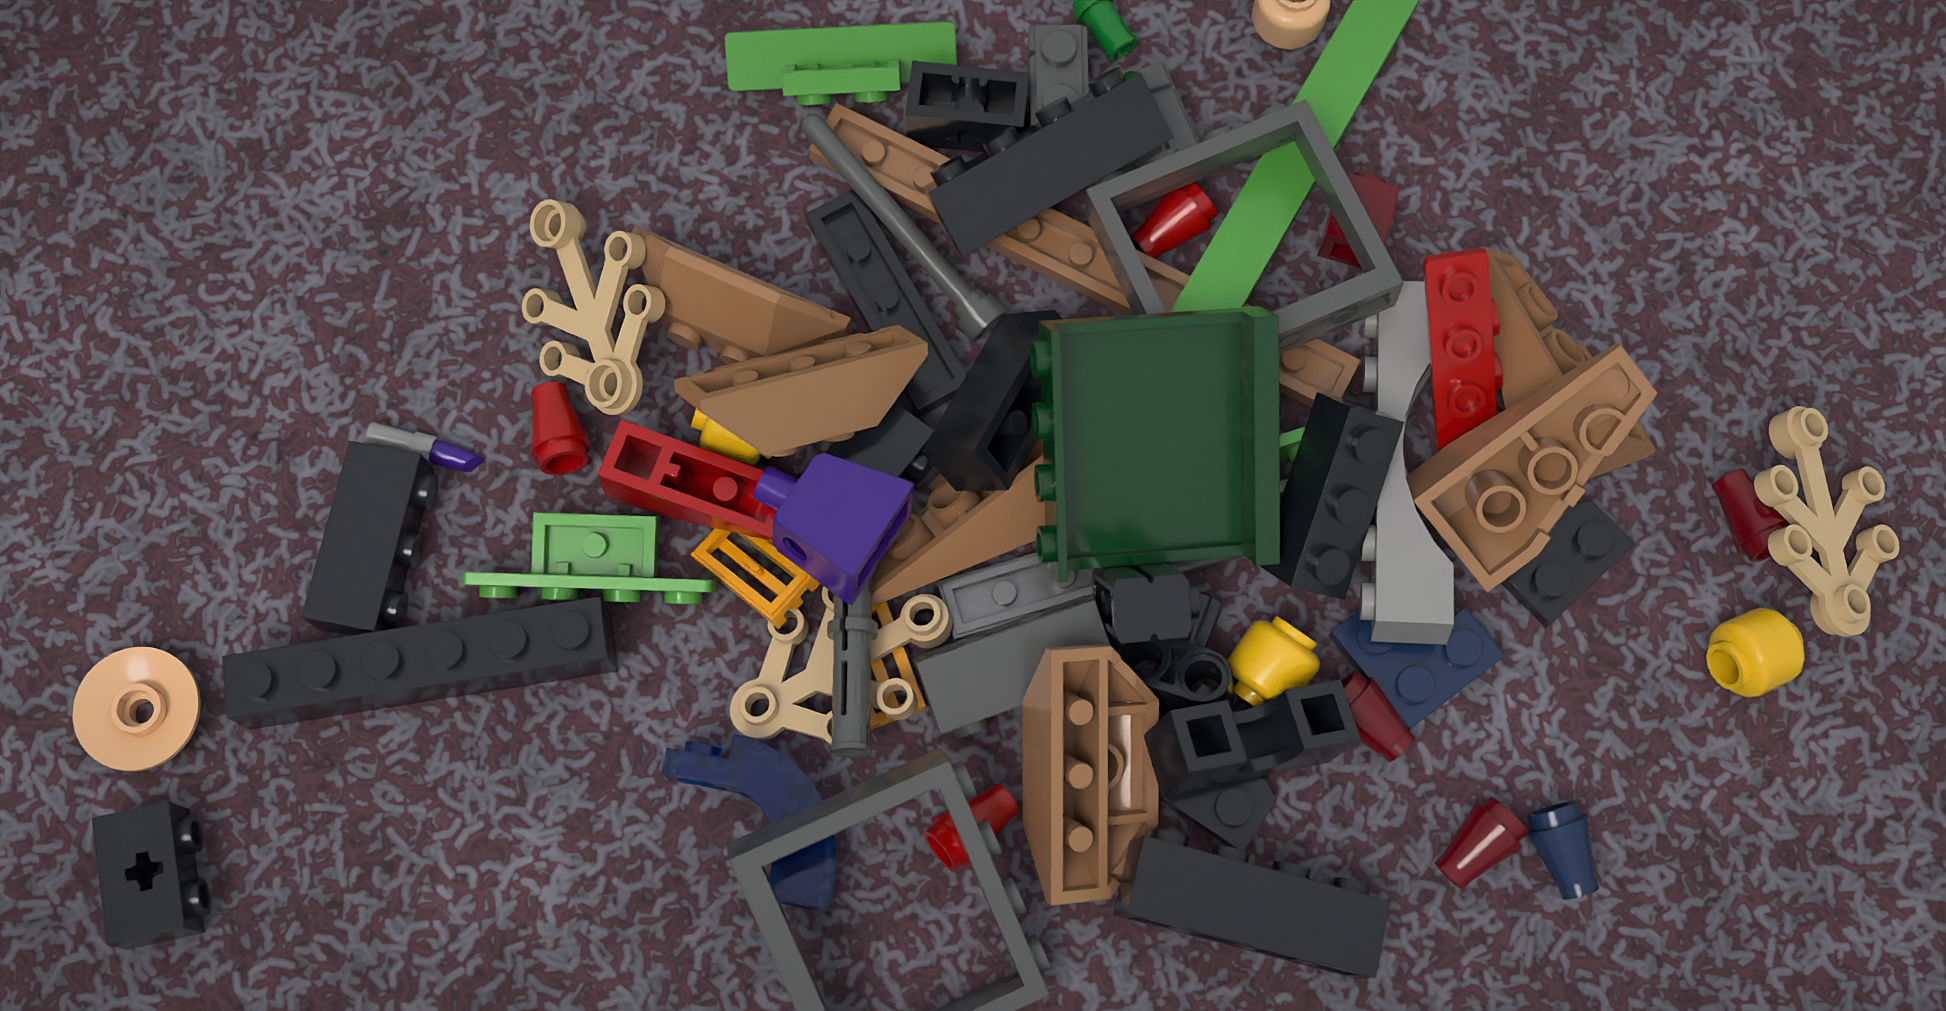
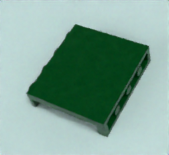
M1261 306L1039 321V339H1032L1030 342L1032 375L1034 378H1041V402H1034L1032 405V427L1035 440H1043V464H1038L1034 467V488L1038 503L1045 502V525L1037 526L1036 548L1039 562L1041 564L1047 563V567L1057 581L1068 582V570L1246 556L1255 566L1280 564L1279 316Z

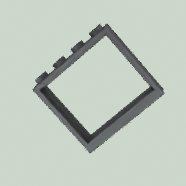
M1306 99L1288 107L1285 104L1274 105L1260 113L1254 121L1235 129L1231 126L1220 127L1207 134L1196 145L1181 151L1175 148L1164 150L1153 156L1146 165L1125 174L1122 171H1114L1096 181L1091 188L1086 189L1085 216L1134 315L1167 312L1118 213L1295 141L1364 274L1273 311L1272 313L1279 316V354L1395 306L1404 282Z
M941 748L726 844L729 862L796 1011H828V1008L764 865L937 787L1017 972L934 1011H1016L1049 996L1041 976L1042 973L1051 970L1047 956L1036 934L1025 938L1017 920V916L1027 912L1012 877L1000 880L992 861L993 858L1002 854L997 839L987 819L975 822L967 800L977 796L971 778L963 762L959 761L951 765Z

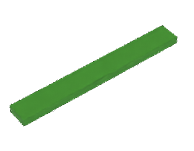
M1353 0L1292 103L1293 105L1305 99L1307 100L1333 150L1338 145L1420 0ZM1295 141L1262 154L1170 312L1242 308L1245 306L1316 183Z

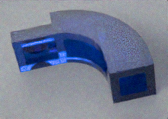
M734 734L729 759L721 758L722 748L700 742L686 741L684 751L666 748L661 773L669 781L731 792L746 797L766 813L770 824L823 801L808 777L791 760L770 746L754 739ZM836 833L772 862L769 878L781 905L829 914L833 913L839 879V850Z

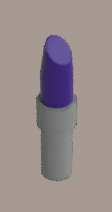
M371 422L365 438L366 444L421 453L430 465L436 464L454 470L472 472L484 462V458L460 446L439 441V438L419 431L411 433L376 422Z

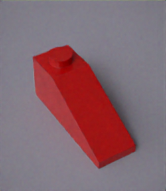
M620 420L597 474L605 496L662 517L773 541V519L777 511L755 500L753 497L756 485L764 470Z

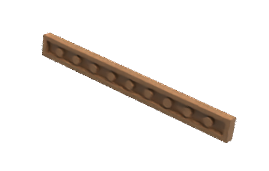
M836 103L825 121L897 203L942 225L922 187L933 182L930 175L932 170L951 159ZM812 143L808 149L810 160L839 174ZM1048 208L984 244V246L1123 315H1134L1092 228L1061 212ZM1136 250L1166 312H1170L1190 276ZM1315 339L1279 354V392L1311 408L1317 392L1342 398L1361 360L1324 341Z

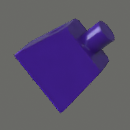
M822 453L815 455L799 480L773 466H769L760 477L753 497L755 500L777 511L773 519V545L777 551L840 599L853 605L911 516L914 484L907 480Z

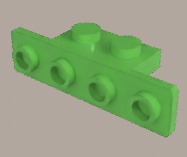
M952 21L732 31L725 35L727 75L730 90L783 89V96H797V104L831 103V94L854 93L855 101L889 100V91L901 90L900 83L910 82L912 60L957 65L955 25Z
M533 513L531 574L462 572V584L480 585L479 597L517 598V586L541 587V599L578 600L579 588L603 589V601L640 602V590L665 591L664 603L701 604L702 592H717V580L657 578L660 517Z

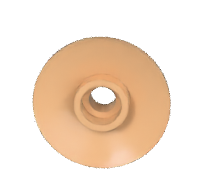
M151 647L123 649L99 661L82 680L73 703L74 730L83 749L99 763L120 771L136 772L152 769L176 756L191 739L199 721L201 697L193 674L175 656ZM145 702H151L154 707L151 718L145 723H138L136 720L138 707Z

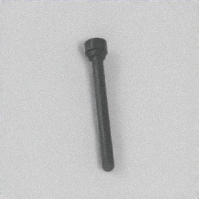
M817 114L807 115L801 124L803 133L957 306L954 313L960 319L957 322L958 327L972 343L978 341L993 329L1002 314H1007L1008 310L993 293L986 295L980 288L974 291L828 124Z

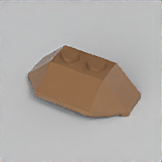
M637 225L634 226L631 232L640 235L646 245V255L641 267L648 286L657 287L664 295L665 309L660 319L664 329L667 330L666 335L672 341L687 349L696 351L700 345H703L721 353L720 359L728 365L853 335L852 320L849 316L830 310L651 233L649 230Z
M894 325L867 334L858 333L826 340L819 344L764 355L694 373L691 376L675 379V392L701 413L765 456H788L798 452L800 446L822 440L831 442L844 441L852 438L856 431L878 426L928 356V343L902 326Z
M1108 644L1046 648L1022 700L1023 826L1046 902L1051 906L1111 899L1120 885L1118 880L1122 877L1129 841L1142 836L1150 837L1151 829L1156 828L1158 825L1159 786L1143 735L1159 721V699L1121 659V656L1114 648Z

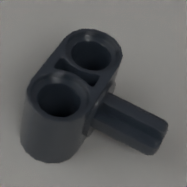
M1199 593L1200 617L1199 619H1191L1192 631H1190L1187 638L1158 640L1152 635L1150 641L1119 643L1116 652L1131 669L1138 663L1146 660L1161 664L1159 669L1152 674L1145 676L1137 675L1159 699V711L1168 713L1171 710L1225 700L1229 701L1231 710L1233 708L1235 696L1229 663L1221 654L1207 648L1223 609L1222 603L1208 593ZM1204 679L1214 680L1220 684L1217 690L1206 695L1196 694L1189 690L1194 683Z

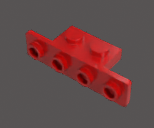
M1483 248L1430 255L1423 259L1436 453L1452 441L1497 415L1496 390L1502 389L1503 377L1499 357L1497 354H1494L1493 336H1497L1500 333V321L1496 302L1494 299H1491L1489 256Z

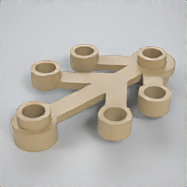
M551 199L544 200L532 212L530 233L533 240L539 246L556 249L576 309L563 304L560 296L555 291L533 288L523 298L522 313L529 323L552 325L587 340L595 362L581 358L578 348L572 343L550 341L544 345L540 353L541 369L548 376L570 378L584 384L587 398L603 413L617 416L627 414L637 405L642 393L643 379L636 360L647 323L657 321L665 309V298L660 289L642 284L631 286L623 299V308L626 315L615 345L611 327L628 269H636L644 261L646 255L645 242L640 235L625 231L613 232L605 243L604 254L606 260L596 290L580 245V241L585 233V220L583 216L570 203ZM627 243V253L623 257V248ZM646 296L647 303L643 311L642 301L643 298ZM542 301H543V302H544V308H543V311H542V313H541L540 307H541V303H542ZM560 353H561V354H562V361H561V364H560V366H559V364H558V358H559V355H560Z
M1796 406L1775 415L1771 419L1769 435L1773 446L1781 455L1788 459L1797 460L1807 506L1797 497L1798 482L1794 473L1788 467L1776 465L1756 475L1754 488L1758 498L1765 505L1774 507L1791 524L1770 534L1768 548L1771 556L1778 564L1787 566L1813 592L1810 599V609L1818 627L1830 635L1852 637L1864 632L1869 625L1871 603L1866 593L1878 565L1897 557L1899 541L1894 531L1884 524L1859 532L1856 537L1857 553L1847 568L1843 549L1865 505L1883 498L1885 484L1878 471L1869 466L1847 473L1842 479L1843 491L1833 509L1819 448L1828 436L1827 422L1818 410ZM1812 547L1819 553L1822 567L1811 557Z
M825 586L822 589V599L827 608L806 669L786 681L785 678L795 645L800 644L806 638L809 625L799 609L795 611L791 607L784 616L786 619L790 617L798 619L797 627L793 632L780 634L779 629L768 621V630L773 637L759 677L744 683L734 694L730 705L731 720L737 730L744 736L753 740H768L777 736L784 729L826 740L830 746L832 745V711L825 715L797 706V704L817 693L832 697L833 640L827 636V624L830 620L834 619V593ZM920 594L909 599L901 610L900 618L878 629L877 638L871 641V663L909 642L921 648H934L944 643L951 634L953 627L952 616L945 603L937 596L931 594ZM927 608L934 611V617L930 623L923 626L914 624V616L921 609ZM891 678L883 683L871 680L872 708L882 710L892 720H903L913 714L917 707V696L907 681L900 678ZM897 690L907 692L906 702L901 707H887V698L892 692ZM761 698L769 699V708L766 713L758 717L751 716V706L756 700Z

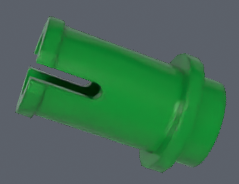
M1075 0L1072 4V8L1076 12L1074 15L1077 25H1085L1104 52L1108 62H1116L1136 48L1139 39L1131 32L1113 6L1114 0Z

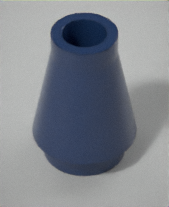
M1576 801L1554 804L1529 813L1527 819L1531 829L1528 830L1527 836L1557 884L1562 899L1578 898L1597 891L1599 886L1594 871L1588 815L1580 814Z

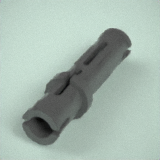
M874 573L853 605L848 604L834 594V619L830 620L827 624V636L833 640L832 745L830 746V753L838 757L857 758L865 757L872 753V746L870 745L871 641L878 636V624L872 620V578Z

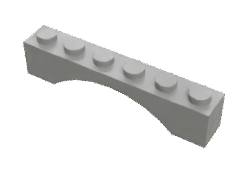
M1403 281L1404 283L1395 306L1363 319V338L1374 339V356H1364L1362 391L1373 393V408L1403 421L1404 425L1372 517V524L1369 526L1360 552V560L1372 562L1371 583L1361 582L1359 614L1360 620H1371V641L1447 645L1454 626V564L1434 542L1416 511L1406 480L1403 454L1404 430L1410 410L1431 379L1424 281Z

